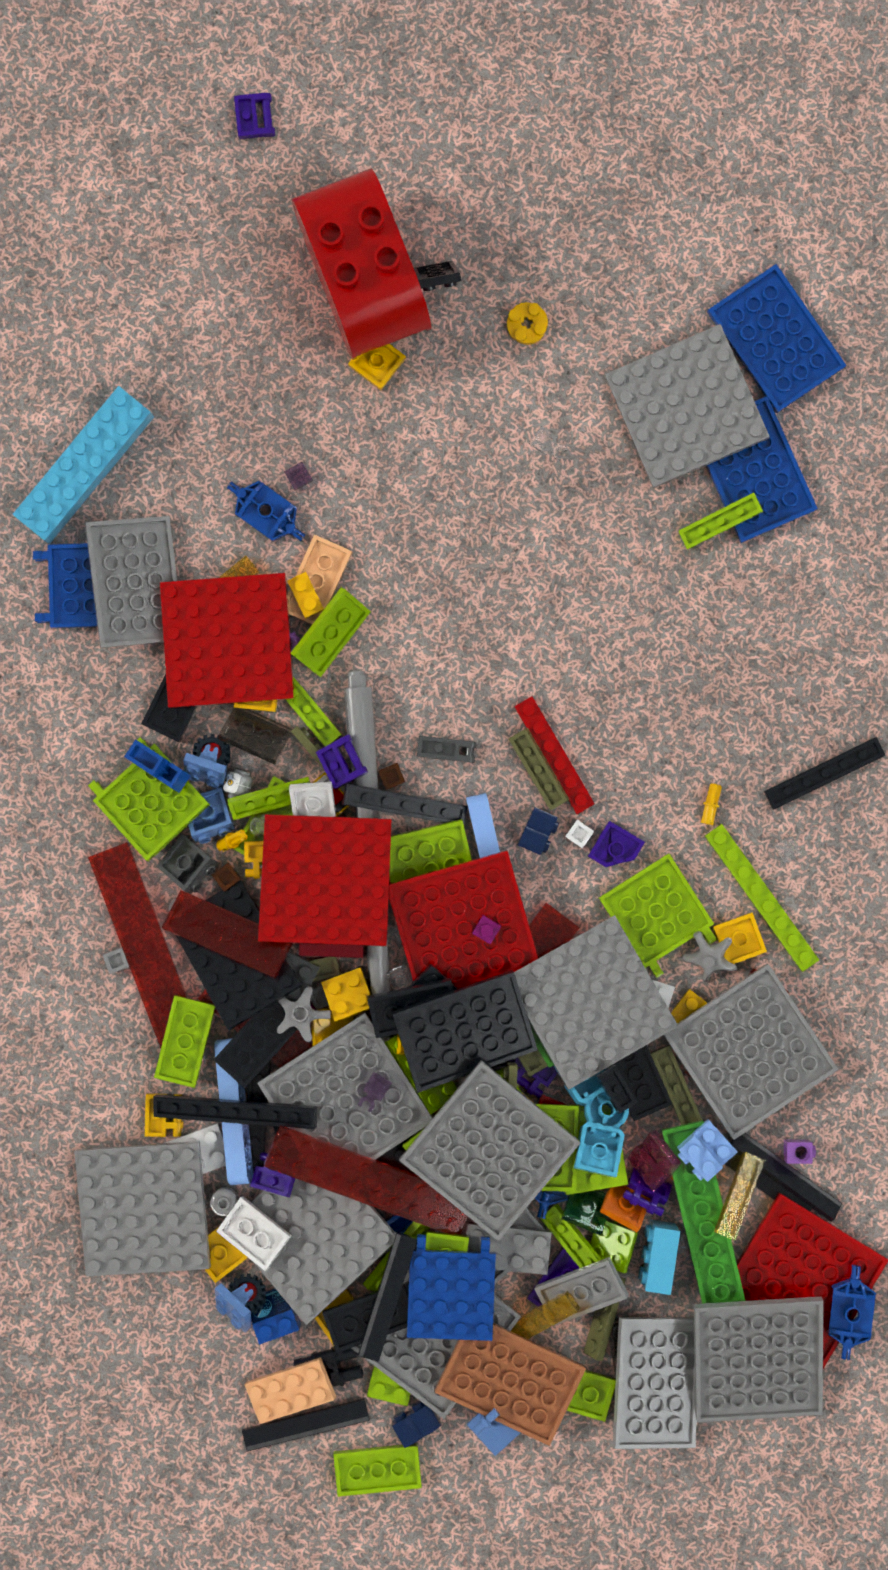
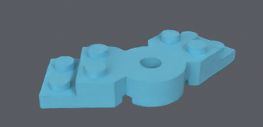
M604 1069L569 1090L566 1086L564 1087L575 1104L584 1106V1115L587 1121L586 1124L580 1127L578 1140L581 1143L577 1147L574 1168L616 1178L625 1136L619 1127L626 1122L629 1108L620 1114L616 1112L596 1077L606 1070ZM603 1105L610 1107V1115H605L602 1112Z

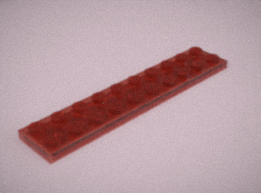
M129 842L92 855L88 859L161 1049L174 995L186 998L187 995Z
M282 1125L278 1129L264 1162V1167L444 1233L460 1235L468 1218L466 1214L419 1176Z

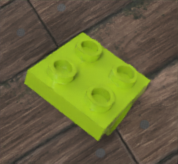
M599 1217L590 1245L602 1260L610 1257L617 1271L627 1273L638 1232L636 1233L622 1224L618 1225V1222Z

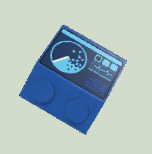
M276 1289L266 1292L265 1305L263 1304L261 1311L258 1309L255 1315L251 1312V1322L259 1345L298 1331L301 1326L298 1315Z

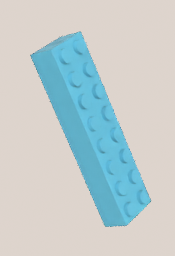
M118 386L12 515L50 544L154 418L153 414Z

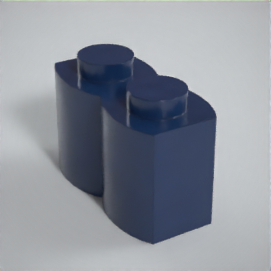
M534 807L517 845L539 855L542 852L546 853L551 841H548L551 833L555 834L559 826V822L556 821L558 817Z
M421 1401L413 1404L412 1410L405 1413L402 1411L393 1417L394 1421H392V1427L404 1448L441 1427V1421L437 1414Z

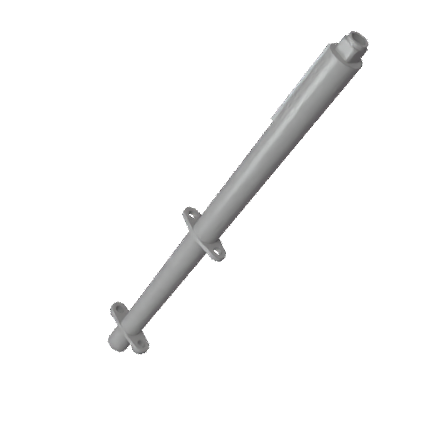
M365 671L348 672V688L344 690L347 735L351 736L353 740L351 743L363 767L366 766L368 770L367 774L353 780V785L378 789L372 687H366ZM349 757V770L352 773L356 769ZM355 807L356 818L380 819V811ZM388 908V913H393L392 908ZM388 943L387 947L366 946L370 994L390 991ZM393 1035L381 1037V1039L383 1040V1042H386L387 1040L392 1038Z

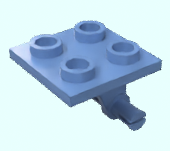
M495 1408L486 1416L478 1413L467 1423V1426L494 1456L520 1434V1432L495 1421L500 1416Z

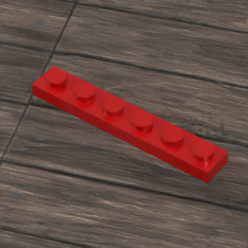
M533 696L514 706L570 800L568 801L575 813L579 814L594 805V801Z

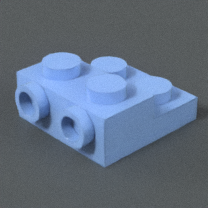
M709 1119L677 1146L680 1151L678 1154L680 1159L686 1165L690 1162L694 1167L692 1172L700 1181L704 1178L707 1182L737 1153L736 1149Z

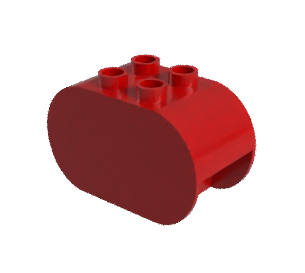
M372 168L291 199L307 249L352 360L357 359V356L418 332L432 329L429 312L417 275L384 191Z

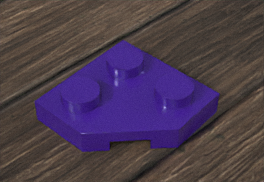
M608 821L587 857L604 867L633 861L645 842Z

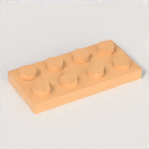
M314 535L296 576L304 572L307 573L325 609L332 600L353 552ZM291 588L289 589L287 594L288 614L312 625L322 612L305 619Z
M321 1357L253 1379L244 1384L260 1424L333 1401L336 1398Z

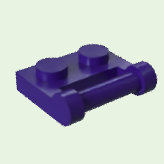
M271 93L234 96L239 139L274 137L276 135L275 128L272 125ZM256 103H262L263 128H258Z
M346 735L316 752L330 782H332L333 788L336 790L368 773L366 766L363 767L351 743L353 740L350 735ZM342 746L345 747L356 769L352 773L339 750Z

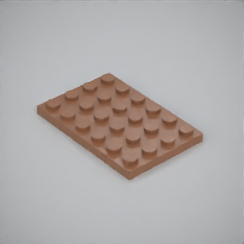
M493 1323L492 1341L458 1340L434 1391L436 1394L484 1416L495 1408L500 1414L495 1421L550 1446L586 1367Z

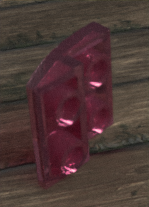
M657 1130L651 1131L643 1143L636 1146L628 1157L632 1166L638 1171L652 1191L659 1188L681 1164Z

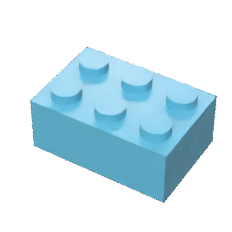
M651 1219L650 1225L646 1224L645 1227L647 1246L643 1245L641 1257L644 1258V1266L639 1267L638 1279H641L640 1283L647 1292L671 1295L680 1230L676 1223Z

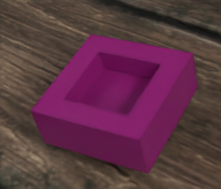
M482 915L472 934L491 944L501 925Z

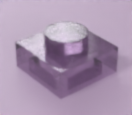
M303 462L284 471L295 491L313 481Z

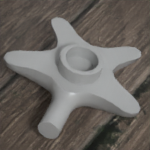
M697 931L693 936L699 946V951L685 954L682 957L683 961L698 964L703 968L702 980L704 982L709 981L711 975L716 970L735 971L737 969L735 964L730 963L724 958L726 950L732 943V939L729 937L716 945H710L705 941L701 931Z
M308 986L296 1002H291L285 997L278 1001L285 1010V1018L278 1026L277 1033L281 1034L294 1026L300 1031L304 1040L310 1042L312 1040L310 1032L311 1022L315 1019H331V1010H314L311 1007L312 987Z

